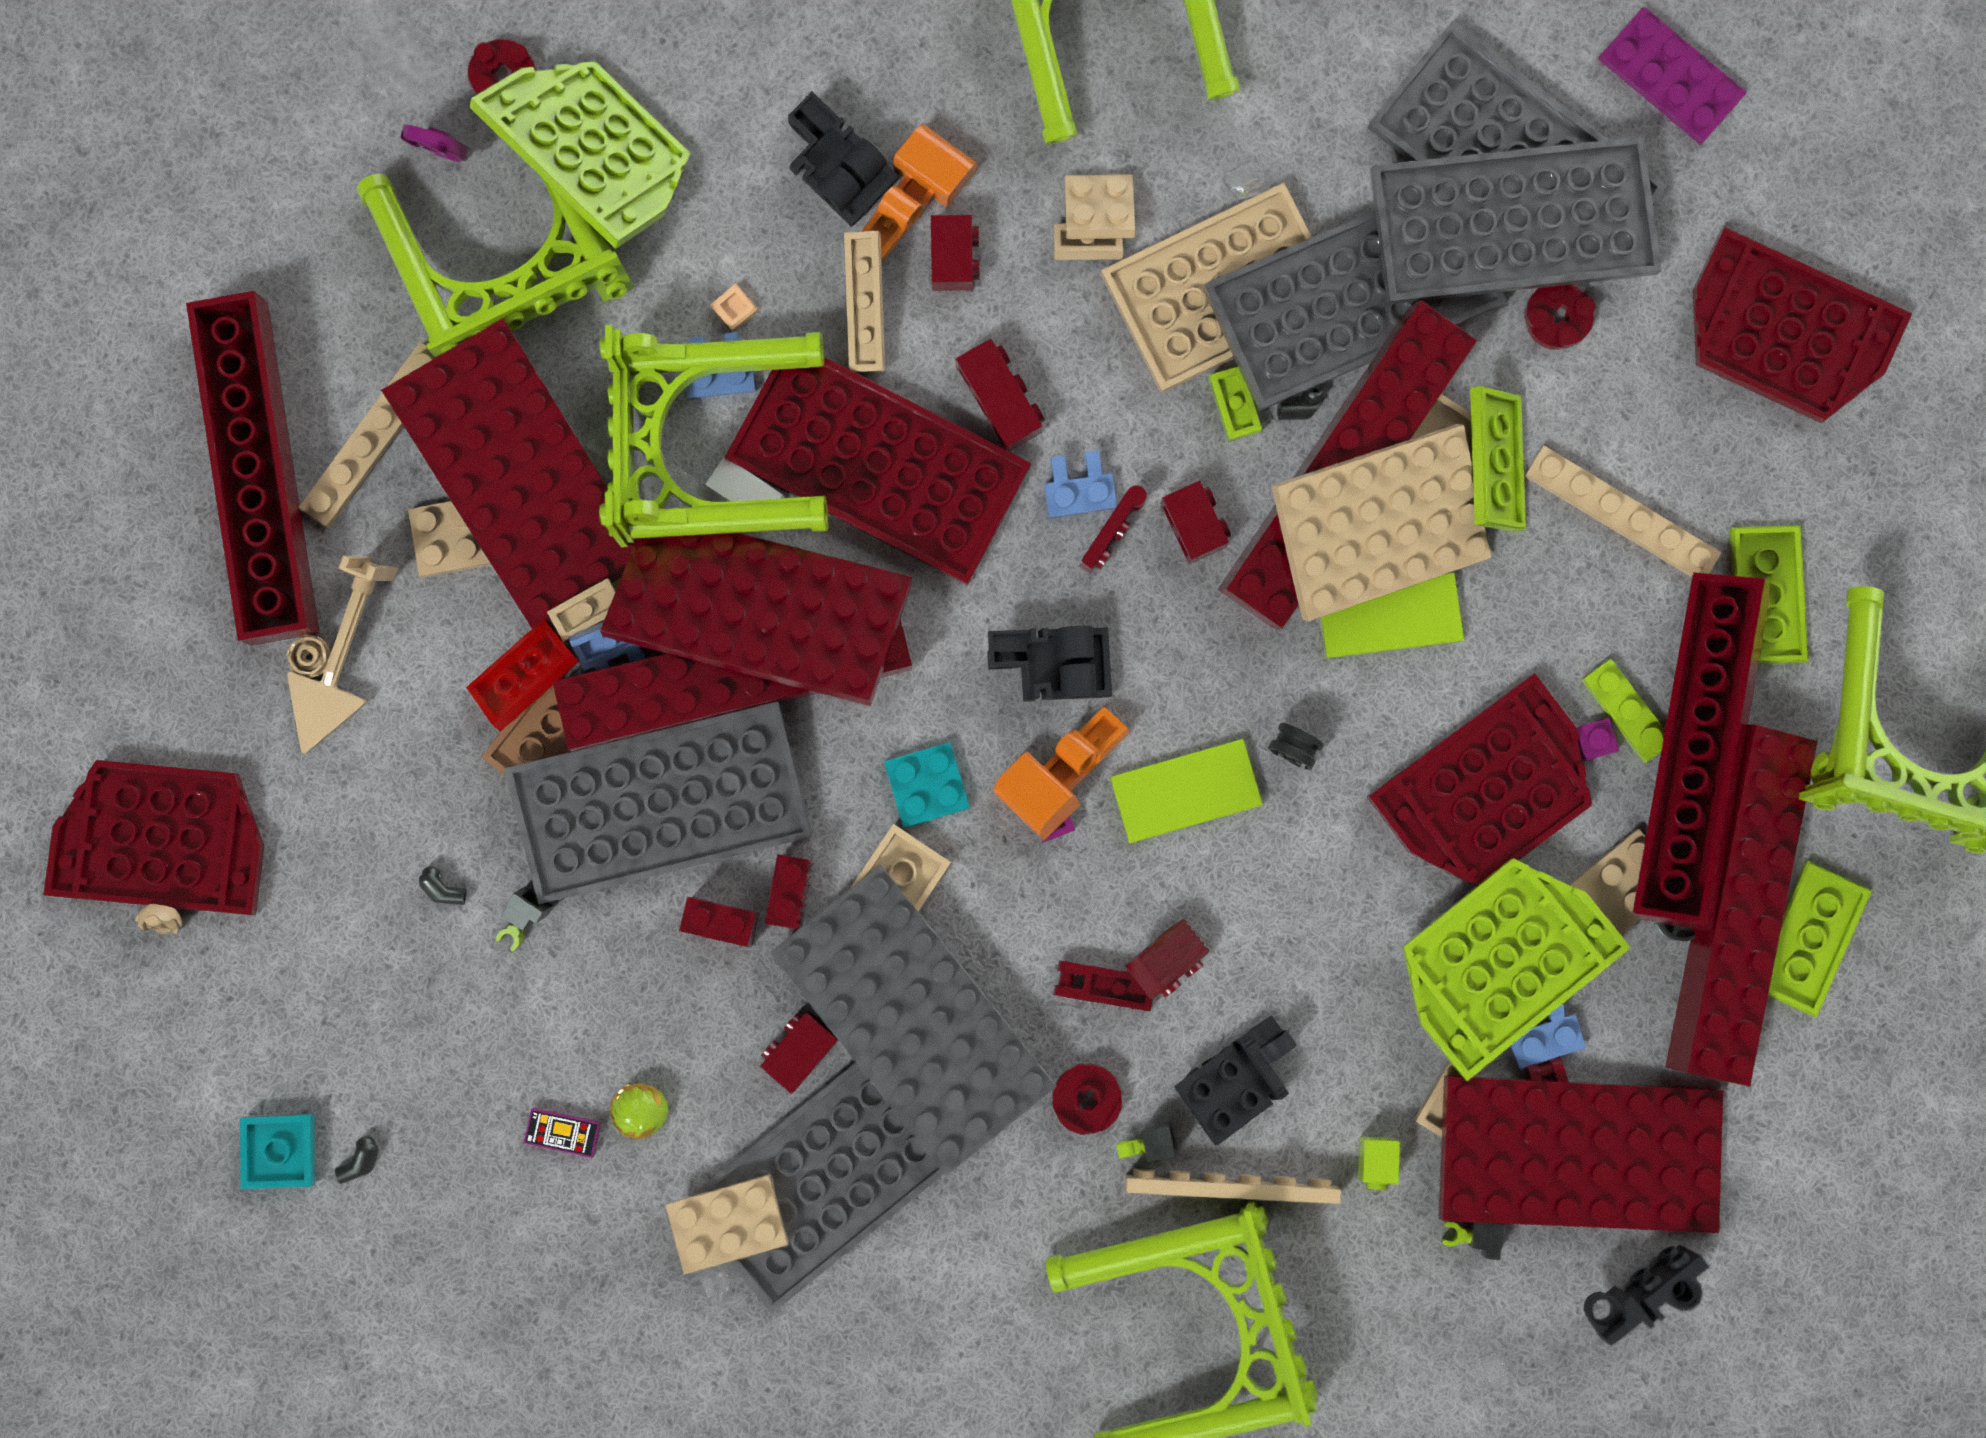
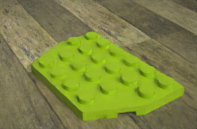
M595 61L581 62L577 65L559 64L555 65L553 70L535 71L533 67L521 68L472 97L470 101V108L615 249L665 216L690 156V152Z
M1516 859L1508 860L1402 946L1419 1024L1466 1081L1631 949V946L1585 891L1565 884L1544 872H1539Z

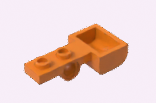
M920 124L893 158V169L904 176V178L897 186H892L885 193L876 213L860 231L881 232L882 262H884L933 199L948 208L978 169L977 162L925 124Z
M1103 706L1079 731L1072 730L1061 738L1055 748L1056 754L1044 766L1029 752L1023 753L999 777L994 785L993 792L1036 835L1045 841L1081 805L1071 791L1130 731L1128 727Z

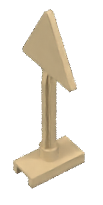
M343 555L338 569L355 576L351 586L353 592L322 680L318 681L292 671L287 673L302 753L309 752L367 703L366 699L337 688V682L368 595L372 594L376 581H394L399 568L373 564V558L368 556Z

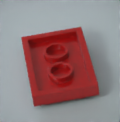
M544 619L527 632L466 688L490 723L501 732L534 701L540 698L553 685L552 681H557L566 675L579 661L554 628Z

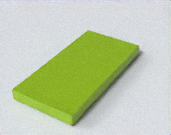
M1484 386L1471 387L1475 525L1510 532L1526 531L1521 396Z
M1801 525L1729 528L1732 576L1765 578L1771 589L1759 664L1809 662Z
M1454 573L1443 574L1320 617L1326 659L1464 641Z
M1243 739L1110 777L1129 844L1263 805Z
M1810 861L1804 862L1786 903L1768 994L1769 997L1817 1018L1872 890Z

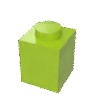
M1359 1136L1358 1179L1363 1183H1367L1368 1189L1388 1190V1184L1399 1185L1400 1141L1395 1138Z

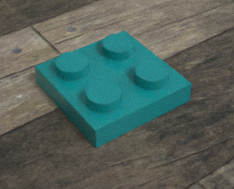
M950 742L884 761L903 828L970 809Z
M315 1114L244 1116L240 1118V1189L311 1187L315 1185Z

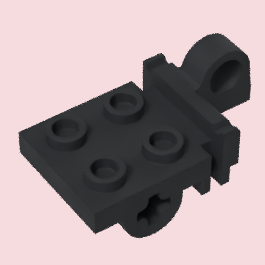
M813 91L788 115V122L791 128L809 144L790 164L789 169L796 176L805 169L806 172L803 174L802 180L852 227L899 176L887 165V161L881 152L868 140L857 136L851 126L843 132L841 129L845 120L842 117L839 118Z
M1067 626L1058 629L1042 628L1038 631V638L1036 637V628L988 632V669H1015L1021 667L1023 702L1034 701L1040 698V691L1042 700L1109 698L1112 696L1108 627Z
M1269 1016L1242 1037L1233 1041V1045L1226 1046L1216 1056L1207 1059L1202 1063L1203 1067L1200 1069L1196 1067L1190 1071L1186 1078L1174 1086L1214 1145L1221 1144L1273 1105L1272 1101L1281 1100L1289 1094L1269 1064L1286 1055L1297 1044L1287 1030L1280 1028L1273 1016Z
M1674 1245L1669 1246L1657 1256L1659 1262L1649 1270L1642 1268L1631 1276L1630 1282L1632 1284L1625 1288V1292L1613 1286L1606 1293L1594 1292L1590 1294L1584 1302V1313L1599 1337L1610 1346L1616 1344L1642 1322L1652 1329L1655 1326L1654 1322L1656 1320L1662 1321L1665 1318L1659 1311V1308L1665 1303L1680 1311H1690L1699 1305L1702 1300L1703 1291L1701 1284L1696 1278L1710 1268L1700 1254L1681 1245L1677 1247ZM1599 1300H1607L1610 1304V1313L1603 1319H1597L1593 1314V1307Z

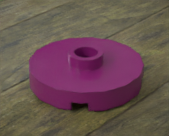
M403 125L400 135L401 140L415 148L422 147L433 152L434 155L456 162L467 161L470 152L469 147L449 138V134L433 127H429L427 130L413 125Z

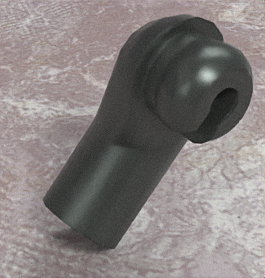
M1318 385L1303 392L1295 403H1279L1277 407L1278 419H1310L1324 401L1323 388Z
M428 866L422 870V875L419 876V886L433 902L465 905L466 888L445 886L440 880V870L436 867Z

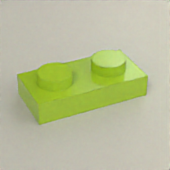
M1238 366L1210 374L1208 380L1228 442L1261 433L1262 427L1253 398Z

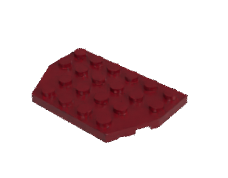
M1724 227L1719 232L1693 289L1696 366L1822 423L1886 373L1912 313Z
M1535 673L1367 796L1368 800L1408 853L1475 887L1508 860L1516 859L1519 861L1592 806L1590 791L1586 786L1585 765L1582 763L1578 745V730Z
M96 760L87 773L85 782L79 785L72 795L74 799L64 814L59 816L52 826L43 896L138 905L156 904L180 909L256 915L265 846L239 774Z

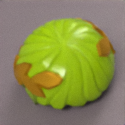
M644 1083L628 1084L621 1087L612 1098L610 1104V1117L617 1131L623 1136L633 1139H645L657 1133L667 1121L669 1112L668 1103L661 1091Z

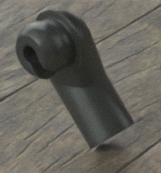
M370 1136L359 1138L356 1142L357 1149L355 1150L352 1162L335 1168V1176L340 1184L369 1174L373 1170L378 1156V1147L374 1138Z

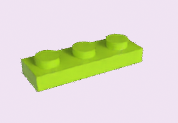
M1608 659L1581 679L1644 763L1650 761L1661 752L1665 728L1612 659Z

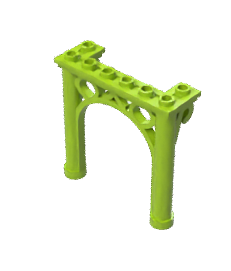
M1011 0L1045 128L1042 130L1045 145L1075 138L1078 136L1073 121L1049 28V11L1052 0H1043L1042 6H1040L1039 0ZM1183 0L1208 101L1239 93L1241 89L1238 77L1233 75L1215 1Z
M373 174L362 179L357 185L360 199L364 205L368 206L429 336V343L426 345L435 358L502 318L505 319L511 331L521 328L525 322L540 315H547L553 312L556 307L570 300L582 298L588 291L596 288L605 303L609 300L623 297L627 291L635 287L616 252L611 251L606 239L543 178L542 180L551 196L554 208L553 223L547 239L539 251L524 265L502 277L483 282L455 281L440 275L429 266L388 176ZM566 223L576 244L562 240ZM555 253H571L574 255L573 261L568 267L556 272L548 270L549 262ZM540 271L546 281L531 287L538 280L536 274ZM436 285L443 290L453 293L448 300L447 307H445ZM495 294L498 299L504 297L509 299L494 306L490 295ZM468 296L483 299V305L477 312L469 316L458 315L459 307Z
M605 325V338L600 339V353L602 359L607 360L609 371L613 372V384H608V399L610 405H613V416L608 417V432L610 437H613V449L608 450V464L610 470H613V482L608 483V492H605V504L600 505L601 524L606 526L610 536L614 537L620 547H628V543L634 542V538L811 528L813 532L828 530V508L825 496L710 502L689 495L670 477L663 460L661 445L663 424L668 410L676 397L689 384L699 378L716 373L823 367L824 346L821 332H808L806 336L660 344L657 338L651 334L632 333L623 336L620 329H614L613 325ZM683 372L669 385L660 374ZM647 382H656L664 391L657 402L649 406L639 403V390L642 385ZM634 409L637 413L646 417L643 427L635 433ZM634 450L644 453L649 465L641 466L634 471ZM650 476L659 478L664 486L658 497L652 501L640 499L639 487L642 480ZM672 495L688 506L684 508L662 509Z
M1857 586L1848 589L1846 607L1849 609L1839 724L1837 725L1830 753L1821 752L1813 762L1811 779L1814 784L1805 786V791L1799 793V799L1814 803L1813 807L1819 810H1835L1838 805L1859 803L1866 805L1867 810L1872 812L1897 814L1898 819L1903 821H1922L1928 823V827L1931 829L1956 831L1955 835L1950 836V843L1964 846L1965 851L1970 853H1986V779L1983 777L1986 773V750L1980 761L1970 770L1962 774L1948 775L1932 772L1916 765L1894 747L1881 727L1875 704L1884 592L1881 589L1870 586ZM1868 738L1875 748V751L1867 753ZM1878 757H1882L1892 770L1890 782L1876 775L1874 763ZM1906 782L1913 788L1914 793L1898 788L1902 787ZM1968 783L1978 792L1979 796H1971L1966 801L1963 796V789ZM1947 791L1949 803L1937 800L1938 795L1941 792Z
M1248 1199L1247 1204L1242 1205L1239 1213L1067 1257H1063L1060 1254L1046 1258V1272L1054 1293L1159 1267L1173 1266L1193 1271L1207 1279L1219 1290L1229 1304L1238 1325L1241 1342L1238 1372L1231 1386L1219 1399L1199 1409L1095 1432L1094 1438H1224L1296 1421V1424L1303 1423L1304 1427L1311 1426L1313 1413L1317 1412L1318 1394L1314 1381H1307V1371L1302 1354H1295L1292 1341L1297 1340L1295 1327L1292 1319H1285L1282 1308L1283 1305H1287L1285 1292L1281 1283H1275L1272 1270L1277 1269L1272 1248H1265L1263 1241L1264 1234H1267L1266 1227H1269L1268 1217L1264 1206L1258 1207L1256 1200ZM1245 1243L1247 1251L1244 1248L1237 1245ZM1220 1250L1215 1256L1212 1268L1196 1259L1190 1258V1256ZM1235 1255L1243 1260L1247 1272V1279L1243 1283H1229L1219 1274L1221 1262L1225 1257ZM1254 1278L1264 1309L1252 1307L1247 1302L1245 1296L1238 1299L1236 1295L1248 1291L1253 1284ZM1247 1318L1254 1320L1250 1326V1329ZM1268 1325L1276 1353L1267 1348H1256L1251 1352V1345H1257L1258 1332ZM1263 1358L1272 1363L1276 1375V1381L1273 1385L1269 1387L1259 1386L1248 1375L1247 1372L1250 1364L1254 1360ZM1243 1385L1254 1396L1259 1397L1229 1405Z

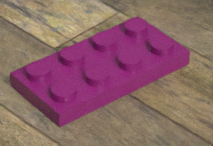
M1644 6L1598 57L1600 62L1700 145L1747 93Z

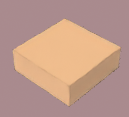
M734 284L710 304L711 308L732 332L759 311L737 284Z

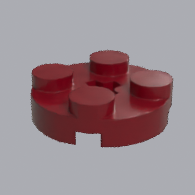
M495 39L478 44L474 48V54L469 61L467 70L469 83L476 95L499 82L497 75L493 74L494 71L499 70L500 66H505L508 71H511V74L526 67H533L537 71L536 65L525 46L508 39Z
M1574 284L1538 288L1528 299L1524 309V320L1531 338L1536 343L1551 350L1566 349L1579 344L1589 334L1594 322L1595 303L1588 297L1585 291H1581ZM1563 308L1565 310L1564 315L1568 317L1567 322L1561 320L1558 324L1555 323L1551 309L1558 310Z
M1093 1063L1076 1064L1066 1069L1055 1082L1056 1088L1052 1091V1106L1058 1120L1068 1130L1081 1135L1095 1134L1108 1129L1117 1120L1122 1108L1121 1089L1113 1074L1104 1067ZM1091 1089L1094 1091L1093 1098L1097 1102L1094 1106L1088 1104L1084 1109L1079 1106L1081 1099L1077 1095L1080 1091L1086 1093Z

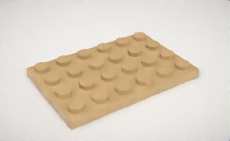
M1285 183L1275 186L1101 270V276L1161 394L1234 359L1203 290V285L1312 238Z
M1456 424L1271 485L1302 620L1305 621L1323 617L1491 558L1485 527L1475 525L1473 467L1464 425Z

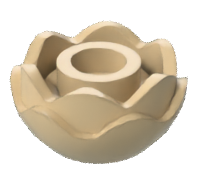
M313 635L300 636L287 650L291 671L305 675L308 678L317 677L324 673L331 654L328 644L322 638ZM309 654L313 655L311 660L307 658Z
M149 904L140 910L135 919V922H138L137 926L141 930L154 929L160 934H167L170 931L177 934L178 928L182 927L181 916L175 908L164 905Z

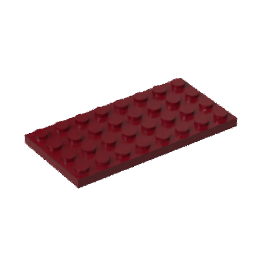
M504 318L381 390L532 629L544 619L547 622L551 621L547 611L607 578L612 583L621 578L637 538H634V542L628 543V547H620L614 537L610 536L606 526L601 524L600 505L605 504V492H608V486Z
M824 357L823 367L771 370L724 457L725 460L742 467L754 476L795 497L825 496L829 515L967 586L1031 467V463L826 357Z
M740 533L637 538L600 631L603 637L871 706L913 582L911 576Z
M1444 1075L1438 1219L1458 1222L1719 1233L1723 1090L1472 1077L1466 1081L1461 1076Z

